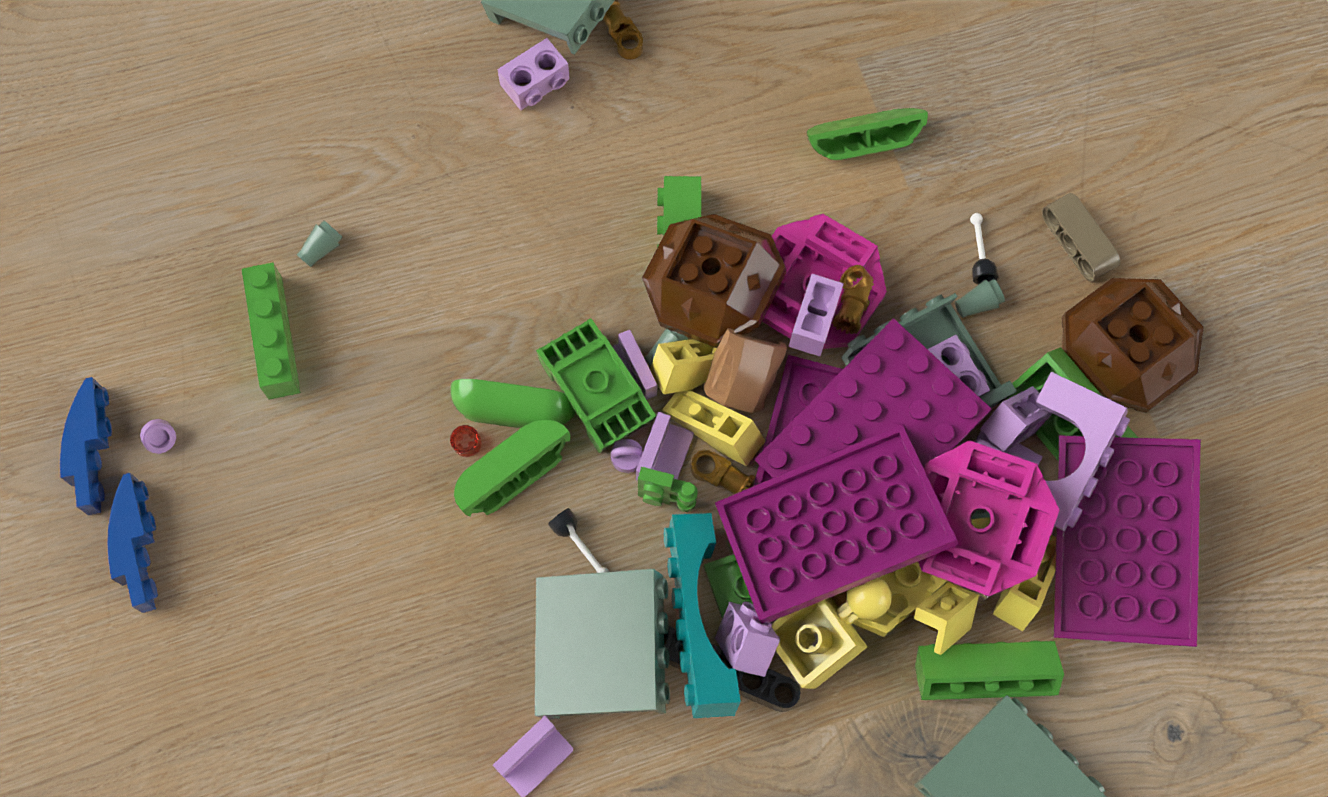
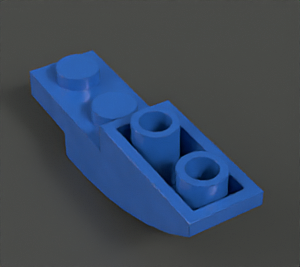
M93 377L85 378L70 407L64 426L60 452V478L71 486H75L76 506L87 515L101 513V502L104 501L105 494L103 486L98 480V470H101L102 462L97 450L109 448L108 437L112 435L111 423L109 418L106 417L105 406L109 405L108 392Z
M127 473L122 476L111 507L107 541L108 562L111 579L122 586L127 585L132 607L145 613L156 609L154 598L158 597V591L152 578L149 579L147 567L150 566V557L146 548L142 546L155 542L152 531L156 530V523L150 511L147 512L145 501L149 500V494L144 481H139L131 473Z

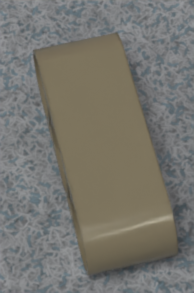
M1069 193L1042 208V217L1046 225L1088 281H1093L1120 266L1118 252L1075 194Z

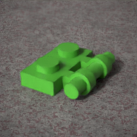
M641 466L638 476V497H642L643 502L654 506L674 502L677 503L678 508L683 512H690L695 508L698 490L694 484L674 479L672 474Z

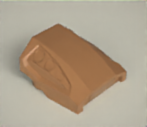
M727 328L714 353L709 375L704 385L706 395L725 407L754 413L764 409L765 399L774 382L777 370L785 357L786 344L783 342L775 344L737 334L734 332V329Z

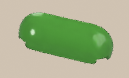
M901 108L827 122L808 129L807 137L817 153L831 160H842L902 148L913 143V139L917 137L923 126H926L928 112L917 108Z
M458 379L451 383L450 391L454 406L466 419L473 422L522 428L534 421L554 420L564 425L576 414L565 393L555 390L479 379Z
M554 420L534 421L519 429L461 474L454 489V498L458 507L465 515L470 517L472 513L484 512L486 515H489L500 509L562 460L563 457L560 453L565 443L570 442L569 430Z

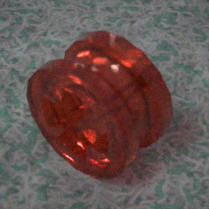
M458 426L450 436L452 448L462 457L474 456L481 448V437L472 426ZM468 434L471 439L474 438V441L468 442L467 448H463L461 443L458 444V441L463 440V435Z

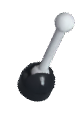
M974 213L970 221L975 226L979 260L973 265L972 277L973 282L979 285L984 280L989 282L994 279L997 281L999 277L995 263L986 259L981 230L983 217L979 213Z
M569 508L559 513L548 523L553 532L558 536H569L596 569L597 573L609 572L607 568L599 564L575 533L578 526L577 519Z

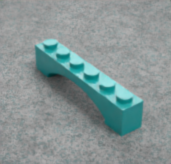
M712 513L674 514L671 517L669 528H664L665 548H670L671 557L668 558L667 563L669 578H674L675 588H672L673 609H678L679 619L676 620L677 640L683 641L684 651L680 653L681 672L687 673L688 684H685L684 697L686 706H691L693 719L735 716L741 703L736 669H728L713 649L705 632L698 606L697 584L699 569L704 559H711L716 545Z

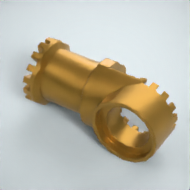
M615 0L606 11L602 20L609 28V35L617 44L618 54L624 59L633 60L638 58L643 52L642 33L637 29L633 20L622 12L620 2ZM632 39L638 43V46L633 49H627L622 46V43L625 40Z
M861 265L851 266L842 274L840 282L844 283L842 287L844 291L841 296L842 305L838 315H835L832 324L837 330L841 329V332L845 329L846 334H849V332L850 334H857L861 328L860 320L863 312L869 306L868 296L872 286H874L873 277ZM862 276V279L856 285L852 286L853 281L856 282L857 278L860 279Z
M709 449L697 451L690 464L691 473L697 480L707 481L715 487L722 486L733 494L748 489L755 479L754 475L747 476L734 468L731 461ZM700 458H710L715 465V469L709 474H703L698 471L696 462Z

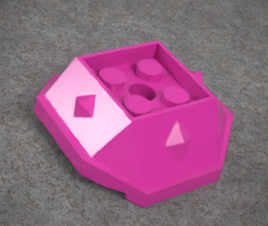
M819 214L807 220L779 226L773 233L772 238L787 272L762 322L791 339L811 275L815 274L840 282L842 274L848 268L854 265H861L874 279V286H872L868 296L869 306L863 312L860 320L861 328L857 334H850V332L846 334L845 329L841 332V329L837 330L831 322L823 349L848 347L847 344L860 335L887 292L880 265L878 246L825 214ZM862 276L860 279L857 278L856 282L853 281L852 286L856 285L862 279ZM843 288L834 312L833 319L835 315H838L842 305L841 296L844 291Z
M970 440L926 462L924 471L957 538L958 545L918 561L921 570L987 596H992L1036 577L1060 512L1038 465ZM978 510H986L991 516L989 525L983 529L975 528L972 524V516Z

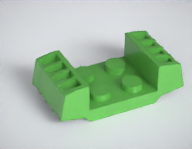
M592 318L536 350L545 372L550 380H555L562 392L565 393L573 409L585 425L587 436L598 453H601L619 440L624 439L655 420L656 414L644 397L640 387Z

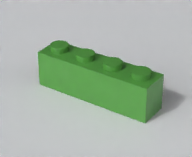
M664 176V188H658L657 206H663V216H657V235L664 236L669 225L672 223L701 217V176Z
M274 262L242 268L259 387L268 400L299 394L301 392L282 276Z
M1055 641L963 643L952 645L942 655L934 652L935 644L918 646L915 671L921 700L1001 698L1006 695L1009 697L1059 695L1064 671Z

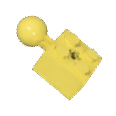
M879 577L847 590V602L841 607H838L832 597L781 617L772 624L771 627L780 639L776 652L802 688L816 689L868 647L851 624L859 618L876 619L886 613L891 604L889 586ZM814 633H817L819 638L816 646L812 644L816 640Z

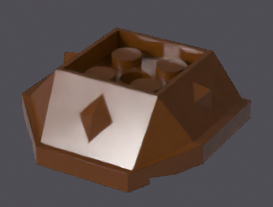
M711 214L670 224L644 272L642 280L661 327L718 348L727 328L734 329V332L737 334L745 335L760 327L787 271L771 234L719 215ZM719 269L718 273L707 275L710 270Z
M1111 278L1062 316V349L1103 397L1124 407L1134 408L1136 411L1147 413L1198 373L1204 326L1161 279ZM1130 334L1136 335L1141 343L1132 340Z

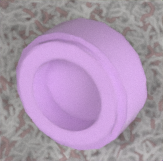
M155 419L143 426L140 438L148 451L160 454L172 448L176 441V433L168 421Z
M632 439L619 440L611 449L613 466L620 472H634L643 453L642 447Z

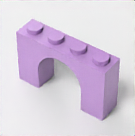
M1051 372L1035 402L1039 407L1073 423L1082 432L1086 444L1084 459L1074 473L1060 480L1046 481L1060 509L1055 527L1065 531L1067 526L1072 528L1075 526L1082 512L1078 505L1083 495L1091 496L1098 482L1094 475L1099 465L1106 467L1114 452L1110 445L1115 435L1122 437L1130 419L1125 417L1128 413L1126 407Z

